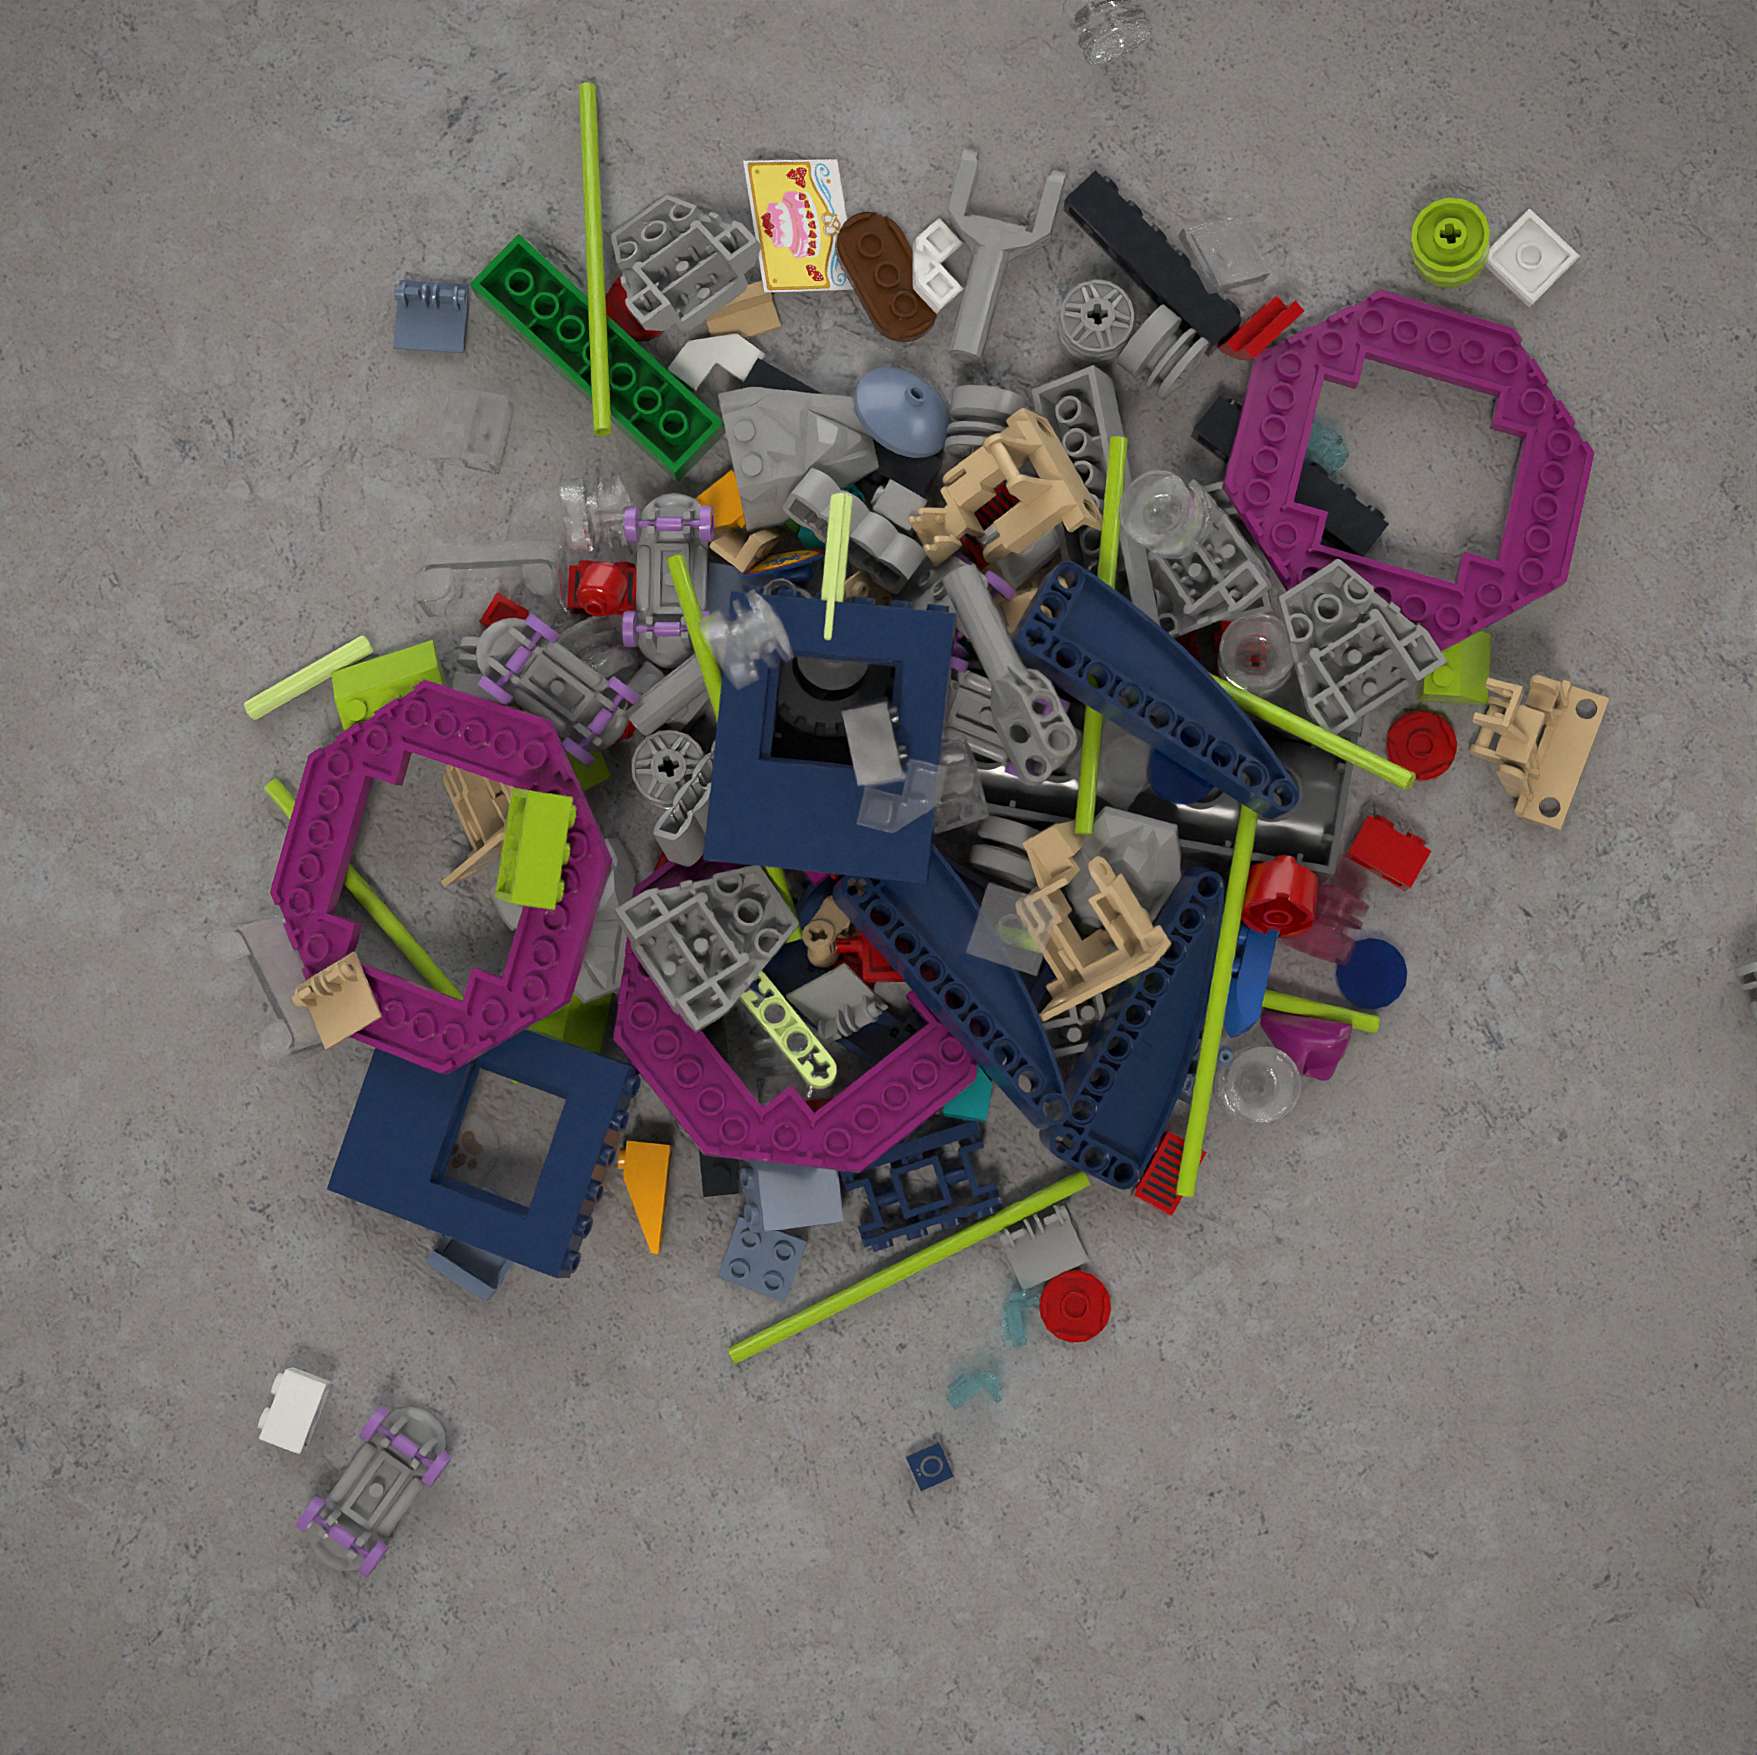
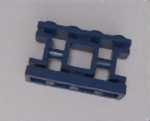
M970 1121L896 1145L864 1170L873 1169L901 1159L902 1167L889 1170L895 1187L893 1189L874 1194L869 1177L855 1181L853 1175L857 1174L856 1172L840 1171L846 1192L864 1187L875 1221L858 1226L864 1248L872 1246L873 1252L894 1246L892 1239L905 1234L907 1240L910 1241L928 1235L927 1227L940 1223L942 1230L962 1224L961 1216L975 1212L978 1219L997 1212L995 1205L1001 1204L1002 1200L996 1182L978 1187L967 1154L984 1148L976 1121ZM970 1138V1145L958 1148L963 1164L961 1167L943 1172L938 1155L923 1159L922 1152ZM933 1164L943 1199L909 1210L898 1175ZM968 1180L973 1197L984 1193L988 1194V1200L941 1215L939 1208L953 1204L948 1189L949 1185ZM899 1202L904 1219L919 1215L920 1222L872 1237L870 1230L884 1226L879 1211L881 1207Z

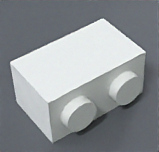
M294 1367L285 1369L284 1374L279 1373L271 1389V1393L275 1394L271 1408L266 1407L258 1423V1428L262 1429L259 1439L297 1454L306 1452L333 1382Z

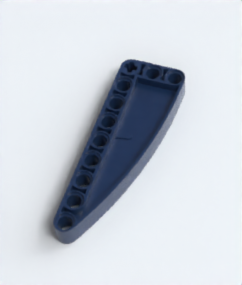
M1061 562L1044 577L1011 636V640L1024 666L1029 669L1038 670L1060 689L1260 816L1267 819H1275L1297 806L1300 798L1297 786L1252 722L1208 671L1161 626L1104 581L1075 562ZM1058 576L1067 581L1069 588H1065L1059 583ZM1041 606H1045L1051 611L1052 618L1046 617L1043 614ZM1029 639L1032 640L1031 645L1028 643ZM1056 655L1065 660L1067 664L1066 669L1057 663ZM1087 675L1092 676L1096 680L1098 688H1094L1089 684ZM1118 695L1126 698L1128 708L1120 703ZM1150 714L1157 718L1159 728L1151 723ZM1180 734L1188 738L1190 748L1182 743ZM1211 753L1218 757L1220 767L1213 763ZM1242 773L1249 777L1251 786L1244 783ZM1273 793L1279 796L1281 806L1274 801Z
M934 845L932 846L929 883L927 884L850 875L842 877L836 883L832 892L836 905L890 966L904 978L903 980L1031 1124L1037 1129L1049 1130L1066 1122L1071 1111L1069 1099L1056 1058L1033 1001L1017 968L988 918ZM855 886L858 893L853 896L849 895L847 889ZM871 911H878L882 914L884 926H877L872 922L870 918ZM895 938H901L906 941L909 948L908 954L900 953L896 949ZM921 965L929 966L934 971L935 977L932 982L926 981L921 977L919 971ZM945 993L955 996L958 1003L957 1009H951L946 1005L944 1000ZM970 1020L980 1024L982 1028L981 1037L974 1036L969 1030ZM995 1048H1000L1006 1054L1007 1060L1005 1065L999 1064L995 1060ZM1020 1075L1029 1079L1031 1083L1029 1093L1020 1088L1018 1082ZM1045 1102L1051 1104L1055 1109L1054 1120H1050L1045 1116L1043 1112Z
M1193 865L1183 873L1153 926L1154 928L1160 925L1169 941L1172 940L1170 952L1162 955L1155 965L1121 983L1064 1085L1070 1103V1116L1061 1125L1049 1130L1040 1129L1039 1139L1042 1145L1057 1158L1120 1190H1127L1135 1186L1154 1153L1181 1092L1208 1005L1222 923L1225 888L1224 881L1218 873L1201 865ZM1207 876V887L1203 891L1198 892L1199 881ZM1189 908V919L1180 924L1179 918L1181 913ZM1154 972L1155 978L1151 985L1144 987L1145 977ZM1136 1004V1013L1131 1018L1126 1019L1127 1009ZM1119 1036L1118 1045L1114 1049L1108 1050L1109 1041L1113 1037ZM1101 1068L1100 1077L1090 1082L1091 1073L1095 1069ZM1083 1100L1081 1110L1077 1113H1072V1107L1075 1102ZM1053 1106L1047 1115V1118L1050 1120L1055 1118ZM1058 1136L1063 1137L1061 1141L1056 1140ZM1095 1147V1153L1092 1158L1084 1160L1085 1152ZM1125 1163L1124 1170L1114 1176L1113 1172L1117 1165Z

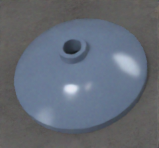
M883 367L866 373L857 384L854 392L856 414L865 430L882 446L897 454L912 458L932 456L944 447L946 438L950 437L947 434V427L951 424L950 414L942 397L923 378L903 369Z

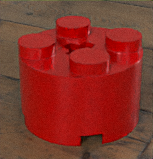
M1288 855L1277 856L1275 861L1251 865L1242 910L1243 922L1249 928L1268 935V929L1280 931V937L1297 936L1309 931L1316 914L1319 877L1306 867L1297 864V860Z

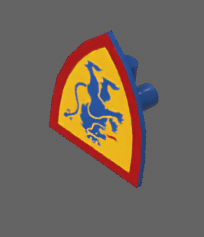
M797 549L769 554L743 573L741 579L773 573L774 579H785L791 583L812 580L813 571L810 566L793 567L825 557V550ZM779 586V587H777V590H779V589H787V590H790L787 586Z

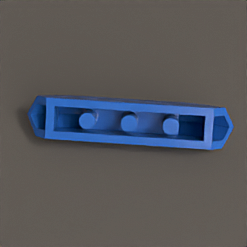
M1242 916L1237 945L1239 946L1237 955L1234 957L1223 1022L1230 1038H1235L1248 1032L1259 1020L1278 936V930L1268 929V935L1249 928L1243 922Z

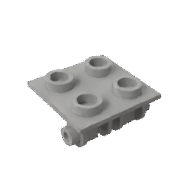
M845 963L786 995V998L818 1027L815 1037L821 1045L826 1044L828 1046L841 1038L842 1034L849 1036L852 1031L856 1032L862 1026L877 1021L882 1011L888 1008V1004Z
M1061 1200L997 1232L1023 1291L1089 1261Z

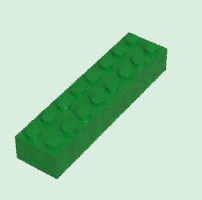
M517 234L470 283V286L476 298L592 404L588 297L521 235ZM606 315L611 422L678 483L726 433L724 422Z

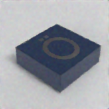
M939 1442L906 1456L920 1491L954 1477Z

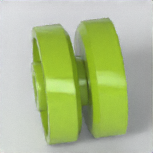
M1444 198L1434 201L1420 211L1412 227L1411 253L1415 269L1425 281L1437 287L1456 288L1470 283L1481 274L1488 262L1490 229L1483 212L1475 204L1462 198Z

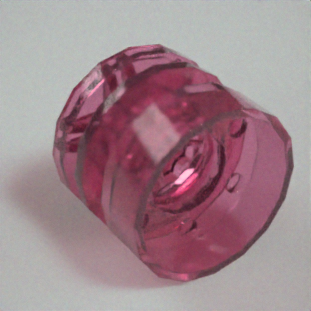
M1319 883L1316 914L1311 929L1303 934L1291 937H1280L1279 931L1277 939L1281 943L1307 955L1335 964L1348 965L1356 941L1343 933L1344 928L1361 930L1363 922L1351 915L1367 916L1369 905L1353 897L1352 894L1343 889Z

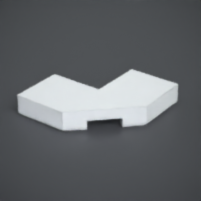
M940 218L913 241V289L936 314L963 291L960 284L941 265L957 252L963 243Z
M737 333L687 341L667 370L696 392L716 364L743 383L757 358L763 360L765 354Z

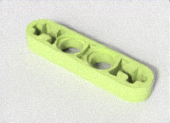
M761 971L755 979L761 981L758 984L759 991L764 997L768 992H771L773 996L764 999L758 1008L753 1004L758 1003L759 998L751 990L746 993L744 992L740 996L741 1001L811 1087L816 1089L829 1087L835 1081L837 1075L836 1064L833 1058L765 973ZM776 1004L784 1009L785 1017L781 1022L772 1024L765 1019L764 1011L770 1005ZM793 1033H801L806 1036L808 1045L801 1052H793L786 1044L788 1037ZM813 1049L819 1052L813 1055V1059L819 1066L825 1064L829 1066L826 1073L828 1078L824 1080L820 1076L815 1079L811 1076L814 1068L808 1060H806L804 1065H801L799 1062L807 1058Z

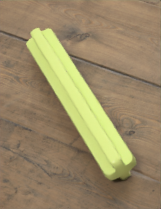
M843 493L832 494L830 498L821 600H827L825 640H831L835 601L843 602L853 498Z
M359 636L247 700L244 703V708L250 718L257 720L332 677L331 672L347 668L372 654L373 648L365 636Z

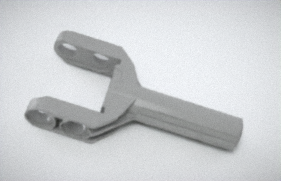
M964 149L948 207V219L960 239L967 244L973 254L950 340L948 354L963 362L976 363L982 360L1006 265L1014 259L1028 256L1050 243L1067 174L1053 170L1046 179L1032 232L1026 231V227L973 214L971 217H967L978 177L979 152Z
M976 565L961 566L948 573L942 579V583L992 685L990 705L993 723L1009 759L1022 782L1032 786L1040 785L1049 777L1052 771V759H1064L1074 750L1077 742L1075 731L1051 682L1038 670L1024 667ZM1038 698L1046 700L1051 707L1050 715L1046 717L1038 716L1032 709V703ZM1019 725L1025 728L1028 733V740L1025 743L1013 741L1009 734L1010 727ZM1057 732L1064 735L1067 740V748L1063 751L1054 750L1048 742L1049 734ZM1035 758L1041 761L1044 773L1041 776L1029 774L1025 767L1027 759Z
M775 579L763 587V594L772 595L775 588L779 586H787L790 590L800 591L801 595L807 599L813 598L808 591L796 588L793 583L785 579ZM729 615L716 629L711 640L721 675L723 674ZM693 654L643 694L636 706L631 704L625 709L630 721L643 735L648 737L707 690L696 654Z

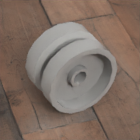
M983 815L978 835L982 840L991 845H973L967 865L995 878L1033 889L1038 884L1027 851L1022 843L1041 831L1016 821Z

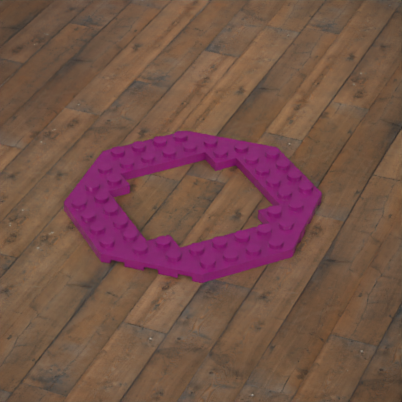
M1379 290L1369 295L1364 301L1342 309L1312 328L1310 326L1290 336L1285 342L1271 349H1265L1254 358L1222 488L1286 592L1339 558L1374 587L1373 591L1387 603L1393 602L1401 609L1399 612L1414 625L1420 624L1426 629L1440 651L1444 652L1558 589L1567 582L1594 451L1587 441L1583 442L1573 426L1575 421L1562 401H1557L1547 386L1548 379L1535 359L1529 358L1520 344L1523 340L1514 328L1385 290ZM1364 359H1369L1496 397L1489 429L1523 438L1496 561L1464 552L1460 556L1455 583H1451L1320 545L1328 512L1295 503L1294 498L1323 380L1355 389L1359 384Z
M423 680L413 687V691L401 699L395 698L375 711V715L364 723L355 724L336 737L337 740L327 747L318 748L308 755L270 894L274 904L279 905L286 920L283 926L293 950H298L304 964V968L301 970L305 980H308L356 951L363 924L336 915L335 910L373 778L403 786L411 754L415 753L515 788L572 797V805L576 807V817L572 828L568 827L566 842L570 844V854L567 864L562 865L560 879L564 881L562 899L560 902H556L555 910L523 905L503 977L480 968H472L463 1000H459L360 962L382 1017L351 1035L350 1038L438 1073L450 1074L571 1003L612 857L551 720L433 681Z
M703 855L690 867L668 861L633 888L632 899L646 890L658 888V891L677 887L680 885V882L692 880V883L711 879L714 874L752 865L703 860ZM802 870L814 886L830 875V873ZM627 936L613 1040L632 1065L637 1068L639 1074L704 1156L861 1173L976 1080L977 1062L912 990L906 994V998L927 1025L816 1113L810 1109L792 1085L762 1107L702 1031L695 1032L686 1024L680 1014L677 1015L673 1012L630 946L631 941ZM945 993L944 1000L946 1005L951 1009H957L958 1003L955 996ZM970 1020L969 1030L974 1036L980 1037V1024Z

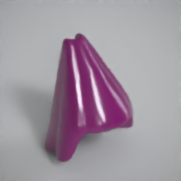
M1264 1012L1260 1021L1261 1028L1290 1070L1298 1077L1305 1075L1320 1081H1327L1333 1076L1339 1061L1344 1057L1349 1046L1350 1035L1353 1029L1352 1024L1275 1012Z

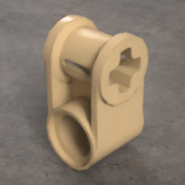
M833 896L827 897L819 911L802 932L803 941L809 947L808 958L810 962L817 967L833 965L842 954V952H835V937L855 938L859 930L836 905Z

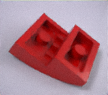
M1276 295L1259 308L1218 348L1222 353L1232 358L1245 361L1252 360L1305 310L1296 300L1286 306Z

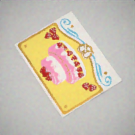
M837 159L743 161L755 238L761 245L758 257L764 293L853 290L837 260L835 252L837 235L847 220Z

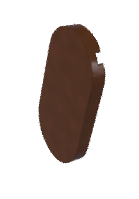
M861 212L848 218L842 225L836 238V257L873 326L884 337L897 342H911L922 338L933 327L937 314L913 289V250L902 230L894 220L887 216L876 215L875 212Z

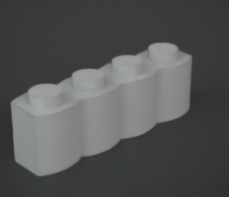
M811 468L782 506L785 513L799 525L811 529L815 536L826 544L830 498L832 494L843 493L852 496L853 503L847 560L858 569L869 572L871 577L880 586L892 593L898 594L927 556L924 549L915 540L898 533L886 518L870 512L858 497L841 490L830 476Z
M715 740L711 752L697 764L692 779L678 791L673 801V807L668 809L659 818L653 832L668 860L687 867L696 863L704 853Z

